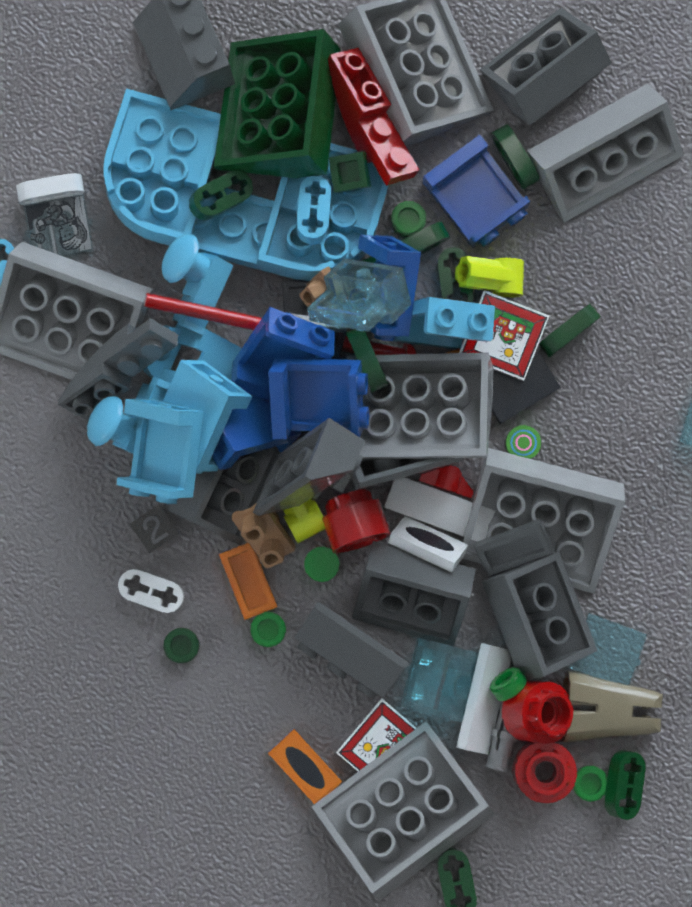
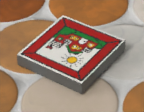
M484 290L479 304L495 306L493 339L488 342L464 339L459 353L489 352L493 371L524 382L549 315Z
M381 698L338 748L336 753L354 769L360 771L417 727Z

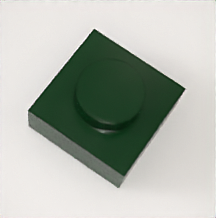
M362 151L329 157L334 193L371 187L366 152Z

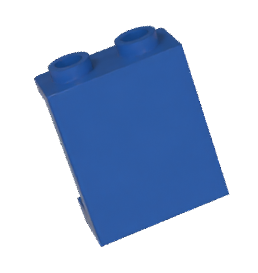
M478 135L424 175L423 185L472 249L478 244L486 247L500 236L497 230L505 224L509 223L512 227L528 215L525 209L528 208L531 202L527 196L522 197L487 151L488 144L481 135Z
M360 235L358 249L375 258L376 262L370 306L366 311L358 310L364 319L359 324L363 326L364 330L372 332L374 338L379 340L394 341L396 336L409 337L421 252L393 236Z
M269 307L233 360L231 381L247 393L270 401L268 372L274 359H331L334 356L335 331L298 318L290 313Z
M274 359L268 372L272 439L287 440L290 431H312L328 418L358 437L361 436L363 429H368L369 407H363V395H367L368 374L362 373L361 360Z
M250 394L252 398L247 409L232 410L212 458L219 470L231 468L240 456L275 446L279 452H283L301 435V432L290 431L287 440L272 439L270 401Z

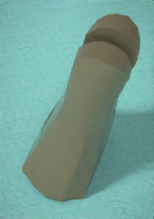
M568 670L565 673L563 688L569 695L574 711L572 725L561 738L563 742L648 735L661 732V718L647 715L633 716L634 706L642 707V709H649L651 707L662 708V693L642 687L612 682Z

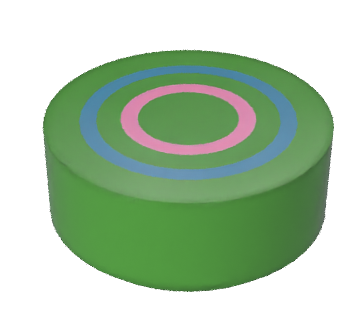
M520 425L508 433L505 447L510 454L532 459L541 448V438L534 428Z

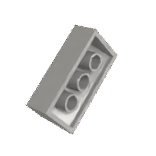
M649 84L640 87L527 150L529 158L538 173L540 184L564 223L684 156L668 102Z

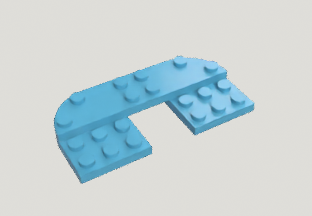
M126 89L106 150L103 168L109 203L117 217L131 231L145 239L168 246L179 236L192 234L197 237L199 253L216 255L231 263L304 281H310L328 266L334 275L337 276L352 268L364 257L366 253L358 249L360 235L376 234L388 186L383 182L373 162L368 163L370 188L334 193L330 163L328 161L327 175L319 176L326 179L331 186L329 225L326 238L318 244L310 245L304 243L299 239L296 232L299 189L301 183L308 177H281L275 201L250 195L240 205L212 219L200 220L190 211L189 199L198 188L209 182L215 161L221 114L190 105H183L170 110L166 99ZM331 143L329 157L356 153L357 150ZM314 187L311 193H309L311 194V205H318V197L321 194L319 193V188ZM228 188L225 190L226 195L236 192V190ZM216 196L209 199L203 198L200 204L202 207L208 206L210 208L217 201ZM310 215L309 224L307 225L309 233H315L316 228H318L316 226L317 215Z

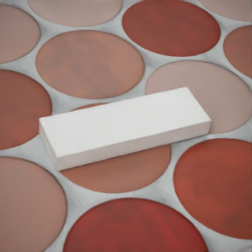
M403 477L393 481L384 508L464 537L472 502ZM484 506L480 507L471 540L478 542L486 538L488 525L491 519H493L495 510Z
M481 643L456 748L488 755L493 737L491 731L492 728H495L501 703L490 691V685L499 673L509 668L511 655L508 649Z

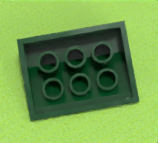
M325 29L231 42L228 62L235 84L224 88L214 167L217 170H237L244 173L289 178L327 175L336 101L328 57L331 54L341 52V49Z

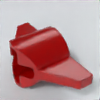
M444 466L420 474L418 480L420 482L472 499L473 490L463 478L460 469L456 466Z

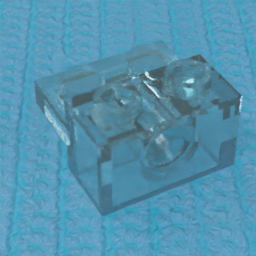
M344 258L324 276L327 290L307 308V313L310 321L324 323L329 326L356 329L357 331L369 332L378 322L392 324L412 305L403 268Z

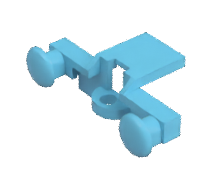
M185 234L179 236L170 244L162 261L164 279L169 283H176L184 278L187 280V283L183 289L182 294L184 295L181 300L215 307L234 265L216 255L199 253V243L194 235ZM174 314L172 320L177 322L176 327L164 325V327L178 334V346L143 369L152 379L149 385L142 384L136 399H153L163 402L176 372L170 369L181 345L200 351L201 354L198 361L207 362L230 380L232 378V362L241 350V347L205 329L208 320ZM106 397L96 405L90 415L87 424L88 439L95 446H101L112 440V445L133 454L138 417L123 414V403L119 397Z

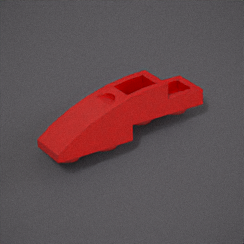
M359 47L331 54L328 57V64L335 96L357 152H366L367 162H373L386 186L414 178L419 172V168L386 113L392 104Z

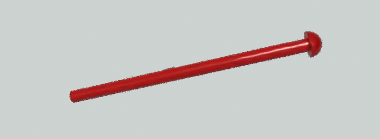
M146 293L144 299V307L252 331H254L262 319L257 316ZM345 336L342 351L354 353L348 337ZM370 341L375 355L417 354L413 345L404 343L403 347L400 348Z

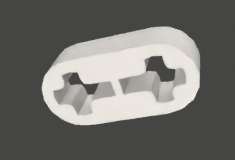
M77 173L30 180L16 185L18 201L21 205L40 204L84 194L82 175Z
M135 569L126 571L119 579V592L129 601L165 613L177 611L184 603V592L175 582ZM135 575L140 576V583L150 587L149 592L136 591L134 596L130 595V588L125 586L127 579L133 580ZM168 587L174 588L173 595L178 597L177 602L169 603L168 607L162 606L163 599L153 596L154 590L166 592Z

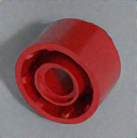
M366 489L344 493L330 499L325 505L327 515L322 520L332 552L335 554L369 546L373 541L379 542L391 535L380 500L373 499L371 492Z
M527 680L526 685L517 695L503 701L502 719L505 728L514 738L527 742L551 744L560 740L572 725L574 709L569 700L568 693L559 684Z
M529 742L517 752L512 765V774L517 787L523 794L535 802L546 804L557 802L571 792L576 782L577 768L570 752L556 742L551 744ZM543 761H548L553 766V775L548 780H538L535 775L536 766Z

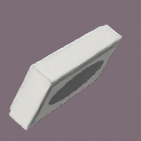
M404 516L392 531L388 542L449 572H453L466 554L468 547L467 544L407 516Z

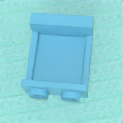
M435 297L416 300L413 305L409 337L396 336L392 342L456 350L461 349L462 339L491 341L493 339L495 306Z
M180 360L163 402L204 411L196 474L218 471L219 468L212 455L233 409H247L252 396L207 362Z
M126 399L124 413L137 416L138 421L131 475L129 477H117L116 485L129 488V494L142 497H149L150 494L156 495L155 501L160 503L177 504L178 498H192L204 411L153 399Z

